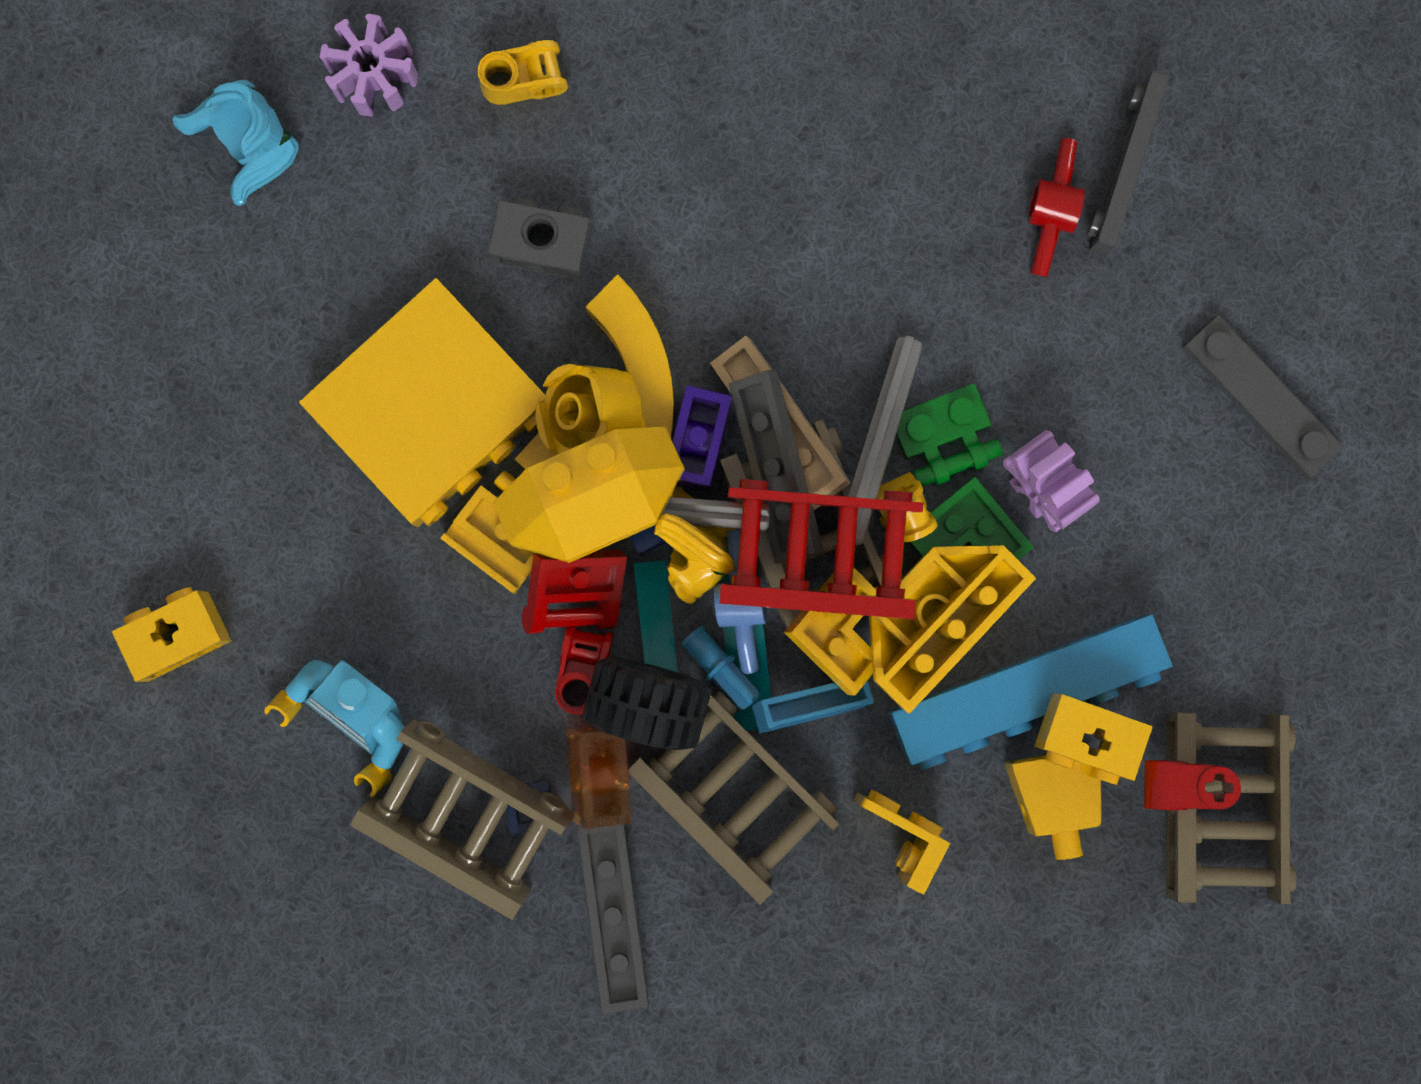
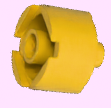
M576 364L562 365L552 371L546 378L543 387H548L544 401H537L536 424L540 438L549 450H555L559 454L615 429L646 427L645 420L642 417L641 399L635 386V380L629 372L617 369Z

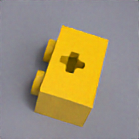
M192 587L178 590L165 598L167 605L151 612L149 607L137 610L123 618L124 626L112 631L135 682H149L232 641L209 592L199 590L193 592ZM168 624L177 625L179 629L172 634L173 640H165L163 634L169 631Z
M1052 693L1034 747L1047 751L1046 761L1069 769L1073 768L1075 761L1092 767L1089 776L1117 785L1120 777L1135 781L1153 726L1063 694ZM1084 733L1093 734V737L1101 740L1099 747L1089 748V745L1083 743Z

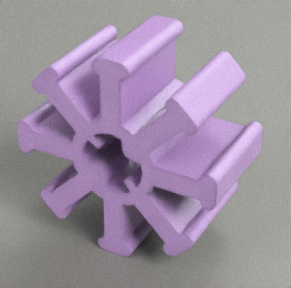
M366 14L365 18L368 23L364 40L358 41L349 21L343 19L334 26V29L343 45L350 47L349 50L332 49L327 44H323L321 46L320 58L329 73L332 74L335 71H339L332 77H325L326 83L340 103H344L345 97L355 91V95L351 96L350 100L360 115L371 117L374 115L372 110L374 91L381 90L390 110L396 111L404 105V101L398 89L389 84L390 80L410 83L412 87H415L417 85L418 73L411 58L400 60L406 55H413L411 46L400 28H395V33L384 40V37L388 35V31L379 15ZM369 60H376L378 65L375 68L370 65L371 71H363L361 68L363 64L368 67Z
M1045 430L1004 459L1003 466L1014 476L1009 482L1015 491L1025 494L1029 498L1030 506H1028V509L1034 517L1038 519L1043 515L1048 528L1053 532H1057L1097 505L1100 498L1097 493H1094L1088 487L1094 482L1090 472L1087 469L1081 470L1076 468L1072 463L1073 456L1075 455L1073 449L1066 442L1058 446L1053 433Z

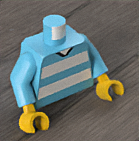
M313 660L299 671L288 684L286 690L278 692L265 707L264 713L267 715L271 709L278 710L284 716V720L279 726L285 727L300 711L302 703L305 701L308 706L372 755V762L354 777V783L356 786H359L367 780L372 786L370 797H374L392 780L389 769L394 765L403 746V743L396 740L400 731L405 728L402 723L401 713L396 702L389 695L345 661L341 660L333 667L326 662Z

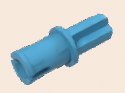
M700 626L681 643V647L686 649L707 673L705 679L708 682L713 680L738 710L743 711L758 699L760 696L759 691L733 663L736 659L733 654L727 656L705 631L706 629Z

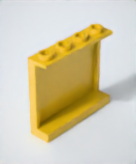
M435 278L300 400L299 403L412 525L419 527L424 522L429 527L447 512L448 507L444 503L457 491L461 495H465L480 482L482 476L478 472L491 460L498 464L511 454L516 448L512 441L525 429L529 433L537 430V401H544L545 394L442 283Z

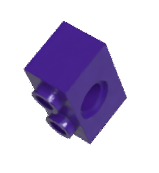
M686 385L673 438V444L685 469L680 480L677 482L678 485L710 492L732 396Z

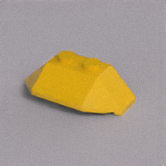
M665 426L615 429L526 468L493 504L511 546L527 549L540 555L570 563L656 525L685 469Z
M1004 545L931 547L901 579L900 588L905 589L904 598L916 600L914 620L869 616L874 682L907 714H910L1033 583L1036 577Z

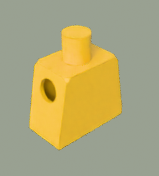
M1046 755L1006 761V771L1028 832L1034 836L1051 835L1056 860L1083 856L1079 830L1101 825V780L1089 776L1092 767L1075 761L1073 768L1069 769L1046 761Z

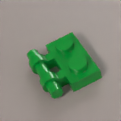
M975 383L904 410L902 413L896 438L905 460L923 454L927 466L912 471V475L917 481H920L922 487L931 483H935L936 486L950 481L951 475L971 467L974 471L988 466L989 460L1003 455L1001 444L997 438L981 444L975 432L990 427L991 422ZM960 439L965 451L943 459L937 447Z

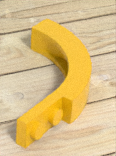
M617 274L586 306L587 314L608 336L617 349L627 372L633 376L635 386L640 395L642 417L645 420L646 427L665 426L672 440L674 400L672 377L667 355L660 335L648 311L634 291Z

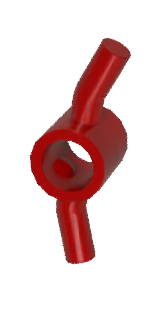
M1072 138L1060 140L1052 182L1039 179L1033 192L1027 221L1028 224L1042 226L1030 273L1035 275L1048 276L1059 231L1074 233L1081 215L1085 190L1070 186L1077 150V141Z

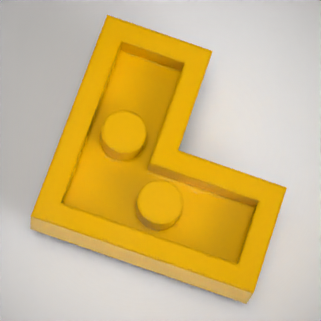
M853 568L852 584L857 585L856 594L876 596V589ZM834 572L818 591L827 592L828 583H833ZM802 610L784 631L847 695L855 696L873 674L871 647L853 630L863 615Z

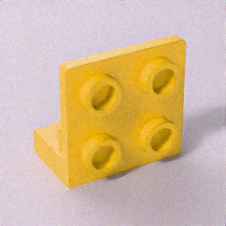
M873 789L870 790L868 796L857 792L853 800L860 806L917 836L914 843L908 840L904 843L896 858L895 865L900 868L897 874L899 879L909 888L924 895L951 844L940 836L943 828L912 811L909 818L898 814L901 805Z

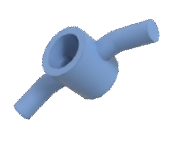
M741 530L727 531V551L735 562V571L729 574V581H719L715 584V613L719 627H735L741 672L752 674L759 670L753 625L767 624L768 608L719 604L721 584H732V575H737ZM761 578L760 586L766 587L764 579Z

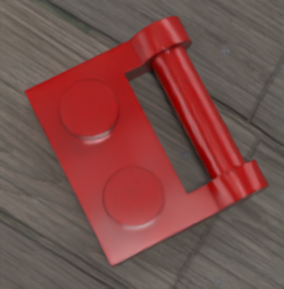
M598 550L568 563L534 553L527 606L522 611V626L525 633H542L545 628L596 625L598 629L615 628L618 621L627 556L620 550ZM599 601L595 607L548 609V603Z

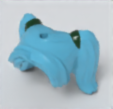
M239 80L219 85L214 89V93L194 111L188 114L173 116L174 127L184 135H193L211 126L231 156L243 165L234 177L230 188V197L237 206L245 204L251 193L270 183L293 164L299 151V142L290 132L282 128L275 110L268 105L262 94L248 80Z

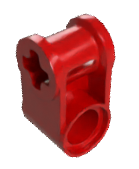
M576 626L566 628L560 655L561 665L555 688V698L558 705L564 711L574 715L583 714L585 704L579 707L570 706L565 699V689L573 681H583L590 688L596 661L610 657L613 632L607 631L604 635L577 630ZM577 645L596 648L597 651L577 648Z
M1144 760V808L1187 810L1188 808L1221 810L1234 805L1240 797V780L1229 768L1211 764H1189L1185 761ZM1214 780L1222 782L1221 790L1214 791L1213 793L1205 791L1206 783L1213 782Z

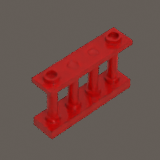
M740 479L739 488L729 487V498L743 499L737 575H732V584H721L719 604L914 620L916 600L904 598L905 589L900 588L906 512L922 513L924 505L922 502H912V492L884 490L883 499L768 490L769 481ZM762 501L791 503L785 579H780L779 588L760 586L761 577H756ZM810 505L839 507L833 583H828L827 592L808 590L809 581H804ZM858 508L887 511L881 587H876V596L856 594L857 585L852 584Z

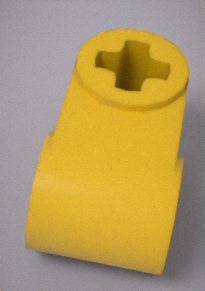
M543 40L522 47L493 51L486 54L478 65V78L483 96L491 103L505 105L528 99L548 98L566 92L568 90V83L565 78L561 77L557 55L560 52L559 44L553 40ZM541 65L545 66L546 75H543ZM496 72H504L511 77L502 86H495L488 81L489 77Z
M911 472L905 473L880 486L877 499H883L884 490L913 493L912 502L924 503L922 513L906 512L904 542L923 538L937 528L938 524L935 516L927 510L926 500L922 493L923 487ZM880 510L882 517L879 520L883 527L886 528L887 511Z

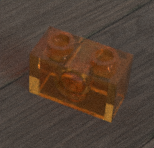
M594 727L566 729L572 811L575 812L573 822L585 829L631 823L625 739L607 734Z

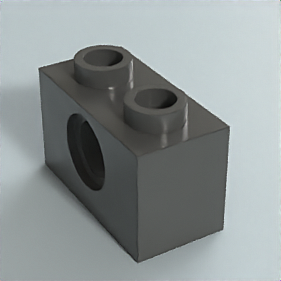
M515 197L512 199V203L499 200L488 254L494 264L581 281L592 231L590 218L583 217L584 213L581 210L572 207L558 206L556 211L541 209L539 208V203L526 198ZM539 228H547L554 232V236L547 245L536 246L530 242L532 233Z

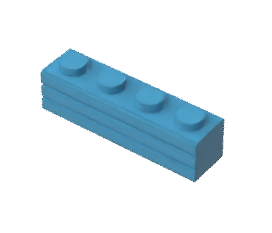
M868 681L855 696L847 695L836 683H831L764 699L752 705L759 734L865 708L873 704L874 700Z

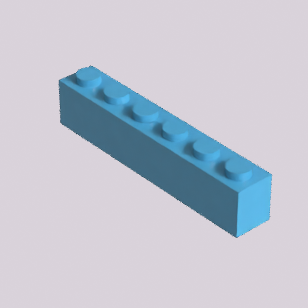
M1153 614L1142 615L927 696L910 714H907L901 707L887 711L906 763L911 766L918 763L920 769L924 770L947 761L944 753L962 747L964 754L990 745L988 737L1005 731L1006 736L1011 737L1032 729L1031 720L1045 715L1052 693L1063 694L1080 701L1090 698L1092 704L1095 705L1119 696L1117 688L1131 682L1134 683L1135 688H1141L1162 680L1160 671L1171 668L1173 665Z

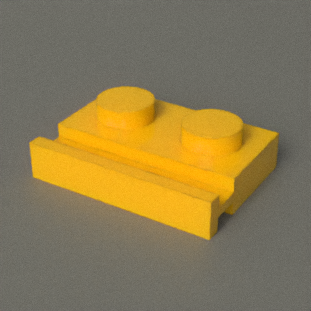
M480 486L454 519V523L440 539L510 592L516 594L531 574L533 554L535 552L511 546L493 504L497 497L483 486Z

